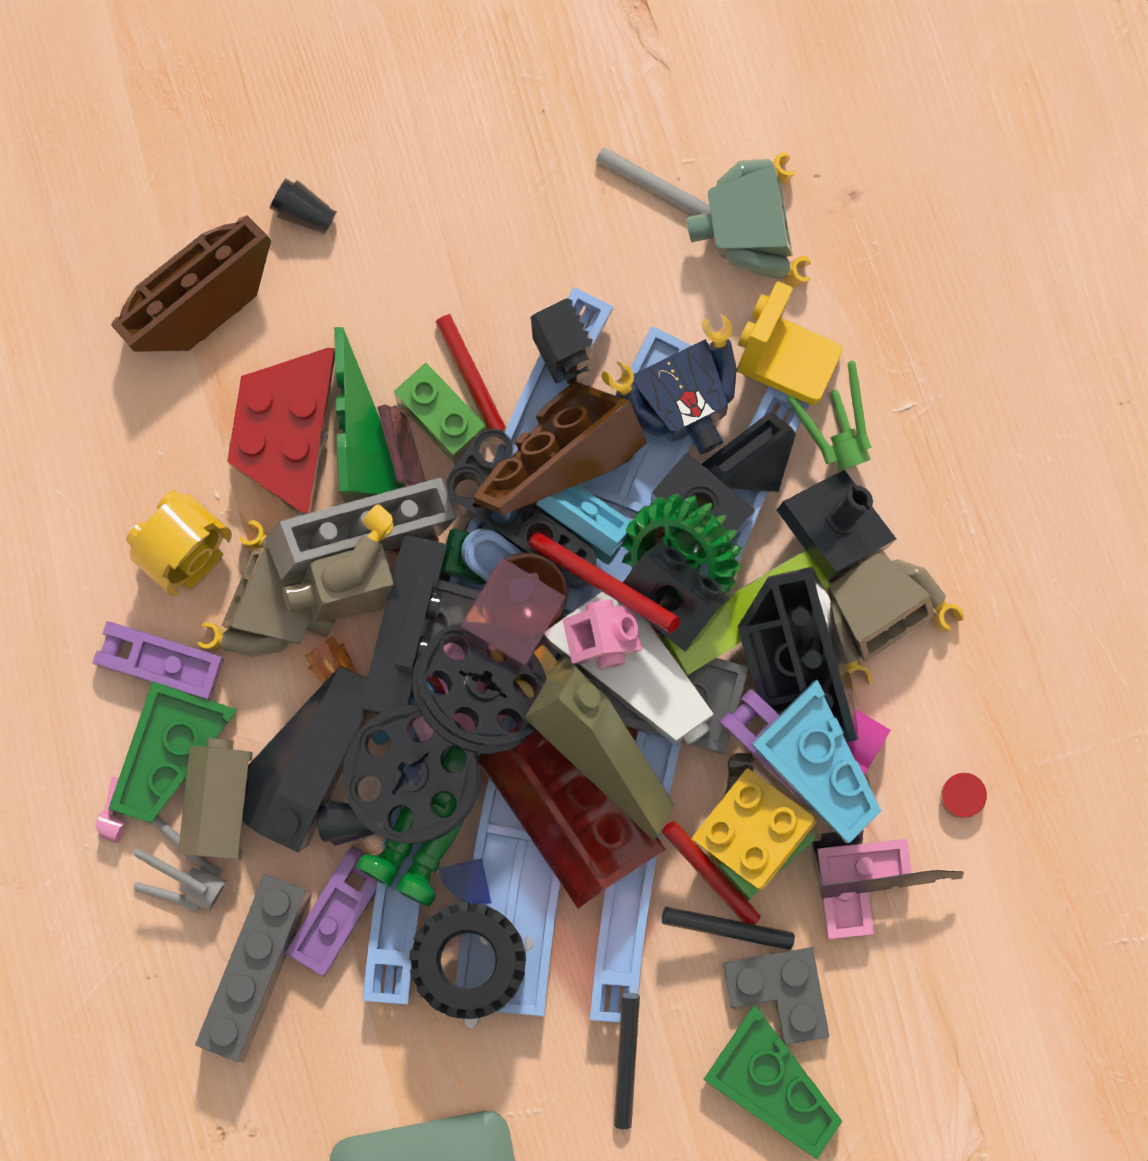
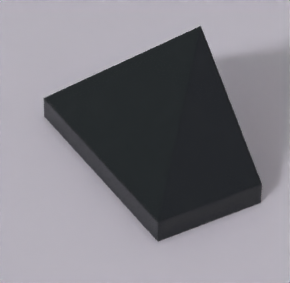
M770 411L704 461L702 466L729 488L779 492L796 433L791 426Z

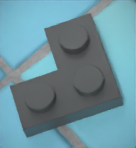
M813 947L723 963L731 1008L776 1000L785 1045L830 1037Z

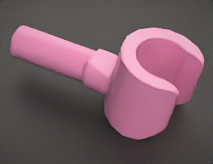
M111 777L107 803L95 824L100 837L113 843L119 842L126 826V820L114 816L116 812L108 810L119 777Z

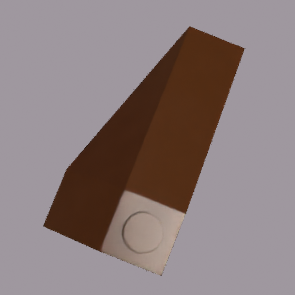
M579 382L570 384L540 409L535 416L538 421L537 426L531 433H522L515 441L518 448L512 458L498 463L473 495V499L476 504L504 515L613 471L627 463L638 450L648 443L630 401Z

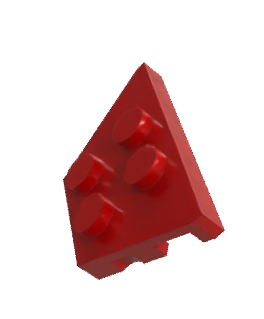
M325 348L242 375L240 379L227 462L244 476L250 477L269 493L274 496L276 495L294 507L302 515L311 513L335 362L334 348Z

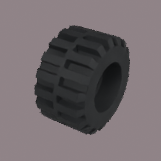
M461 902L456 905L445 906L439 909V912L433 916L430 915L413 938L414 944L412 950H410L409 960H411L410 974L417 986L416 990L432 1008L447 1016L474 1019L497 1012L514 998L523 982L526 965V952L523 940L507 917L487 905ZM465 933H473L485 938L492 946L496 958L495 969L491 977L481 986L471 989L460 988L452 984L444 975L441 966V956L446 944L452 938Z

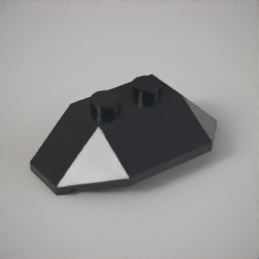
M813 567L768 576L737 626L756 694L778 715H781L814 681L818 680L825 694L824 698L843 731L845 741L858 740L852 680L829 596Z

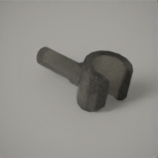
M735 753L729 758L727 787L724 796L747 768L753 771L754 757L751 753Z

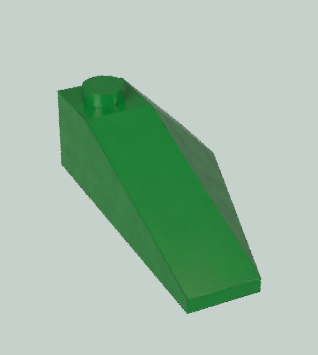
M334 327L335 375L337 387H340V395L336 398V413L339 430L343 433L337 434L339 492L344 503H349L407 487L406 472H404L405 465L397 466L395 454L343 327Z

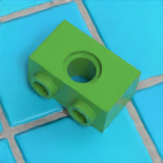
M426 362L393 391L397 404L455 465L474 439L482 431L487 430L486 425Z

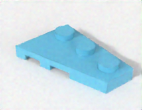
M816 680L750 745L845 843H850L881 812V809L858 762L855 761L843 737V731L824 698L825 694L818 680Z

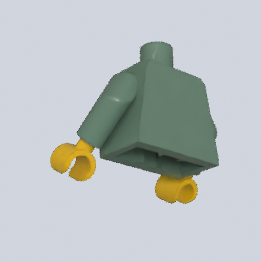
M787 152L779 153L773 161L767 158L738 161L717 180L715 187L708 190L710 212L687 217V227L691 242L715 238L718 252L731 265L757 275L785 279L789 285L797 287L810 281L811 278L801 277L796 267H806L811 264V261L806 256H800L791 262L786 258L793 256L782 185L787 184L796 171L787 172L781 169L780 166L785 165L791 159L790 155Z

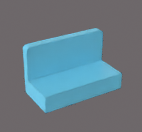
M580 485L541 499L536 504L541 507L539 511L588 544L594 550L596 558L607 565L615 559L622 547L621 544L629 535L625 529L631 521Z

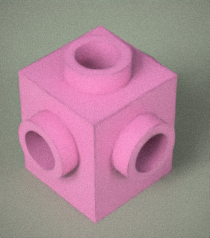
M602 600L587 604L586 611L563 619L572 664L598 662L599 669H608L626 664L625 656L642 650L634 611L626 606H614L613 600Z

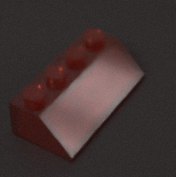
M518 726L508 732H518ZM537 729L518 747L501 753L479 754L482 767L578 909L666 850L658 837L655 839L649 837Z

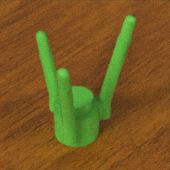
M853 360L847 363L856 429H851L839 391L833 390L831 397L842 433L830 437L832 446L828 444L798 399L791 395L787 397L796 415L820 448L825 463L835 462L838 472L871 460L868 449L872 448L866 431L856 363Z

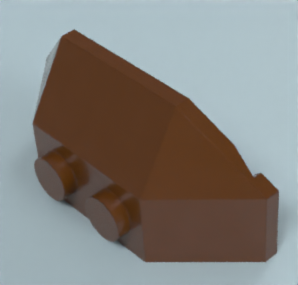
M248 215L239 218L236 223L224 224L202 233L133 289L122 307L120 316L115 317L111 326L134 352L190 351L257 296L271 244L270 238Z

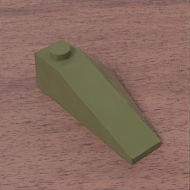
M566 655L562 656L553 668L525 719L652 839L657 838L674 807L673 802L609 699L575 664H572V661Z

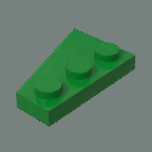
M152 681L108 810L151 824L186 779L190 746L206 747L207 738L216 739L237 712V709Z
M754 1004L703 1080L806 1153L818 1159L842 1123V1120L765 1019L756 1004Z

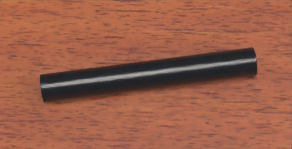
M667 906L662 913L663 925L791 950L794 945L795 935L789 931Z
M636 993L622 994L614 1112V1127L619 1129H629L632 1127L640 995Z

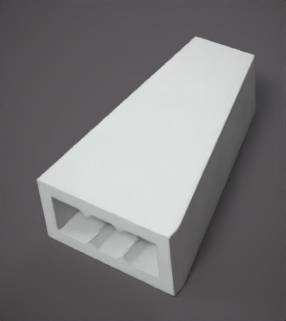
M601 592L567 617L586 611L587 604L597 601L613 600L614 606L625 605ZM634 612L642 645L641 651L625 656L626 664L613 668L599 669L598 662L575 665L674 745L683 739L690 745L711 730L707 722L712 720L714 714L648 621ZM562 619L544 632V638L551 648L562 656L566 655L571 660Z

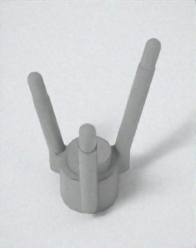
M157 815L152 823L179 848L180 835ZM141 849L134 851L136 858L182 883L179 891L186 894V896L140 882L134 884V889L156 898L183 905L195 913L199 907L209 912L226 884V880L218 876L221 869L209 863L202 856L187 855L201 870L199 871L192 867L189 873L185 874Z

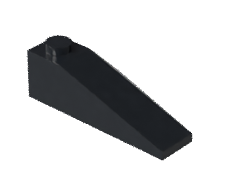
M339 666L249 763L242 822L256 833L296 852H300L309 846L318 826V812L322 806H327L343 771L348 748L357 732L362 728L369 711L361 707L367 677L346 667Z

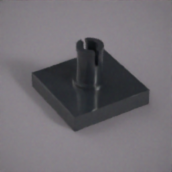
M845 470L786 499L776 509L828 581L889 548L897 539L873 508L871 493L866 488L856 485Z

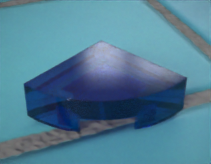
M482 858L438 868L444 885L455 896L469 903L492 904Z

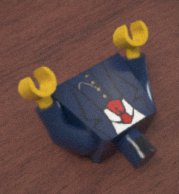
M722 313L723 326L717 332H710V324L706 318L701 323L703 332L713 341L710 345L704 339L635 374L629 366L617 361L618 366L622 370L619 380L613 382V378L606 371H603L601 376L606 385L617 390L616 396L630 401L642 429L654 436L665 435L670 442H675L690 434L700 455L708 453L723 444V440L713 422L726 416L728 404L735 396L737 367L732 344L728 339L732 333V325Z

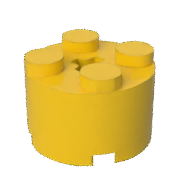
M171 490L162 497L157 505V511L146 523L140 522L131 529L127 535L126 542L131 546L130 559L170 596H177L180 594L176 588L184 585L190 590L214 569L224 555L218 548L223 538L230 543L232 533L224 523L191 494L181 495L176 490Z

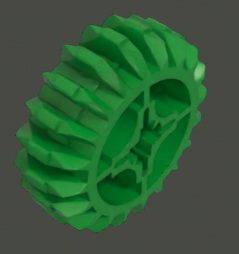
M678 493L671 495L667 499L664 497L657 498L649 506H644L636 513L637 516L625 529L629 535L624 539L621 546L629 552L623 556L624 558L621 563L634 568L642 555L655 545L658 527L664 526L666 535L662 537L663 544L677 549L685 557L686 563L698 573L701 572L700 566L702 564H708V577L715 580L721 587L722 593L726 595L736 584L737 579L735 575L740 571L742 563L735 558L740 554L742 547L730 542L735 537L737 530H725L722 524L725 522L726 515L714 517L711 514L712 503H706L699 508L696 495L689 496L683 501ZM668 585L672 597L682 601L680 592L675 587Z

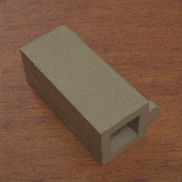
M207 738L206 747L190 746L178 849L179 854L242 859V850H239L248 761H252L253 752L233 750L234 741Z

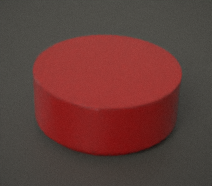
M958 773L951 776L942 786L940 794L941 803L950 815L962 819L970 818L978 814L985 806L987 790L982 780L974 774Z

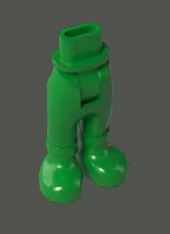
M459 747L450 748L443 759V764L450 773L461 771L467 762L465 751ZM450 792L440 793L434 800V811L441 818L450 817L454 814L457 807L455 796ZM403 806L394 826L397 832L408 831L413 825L414 815L409 807ZM464 821L447 835L434 841L422 843L419 851H416L412 859L414 861L396 886L395 890L430 908L436 896L435 890L430 885L431 872L436 873L441 864L440 860L454 842ZM386 839L384 845L387 848L378 855L365 854L361 856L355 867L369 877L391 888L405 857L409 856L413 844Z

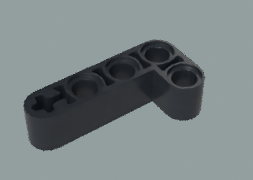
M498 429L482 431L465 451L447 478L446 488L451 504L481 527L491 529L500 534L523 553H534L543 556L530 548L527 540L534 531L544 530L552 536L555 542L560 545L565 543L563 547L585 558L586 561L597 567L595 552L588 544L529 504L515 510L516 515L511 522L500 524L491 518L492 510L476 504L473 497L462 498L455 493L457 485L464 480H473L481 486L500 462H488L481 457V453L486 446L497 444L505 449L506 453L500 461L510 459L514 455L512 442L505 432ZM556 564L563 573L568 587L580 589L589 585L586 581Z

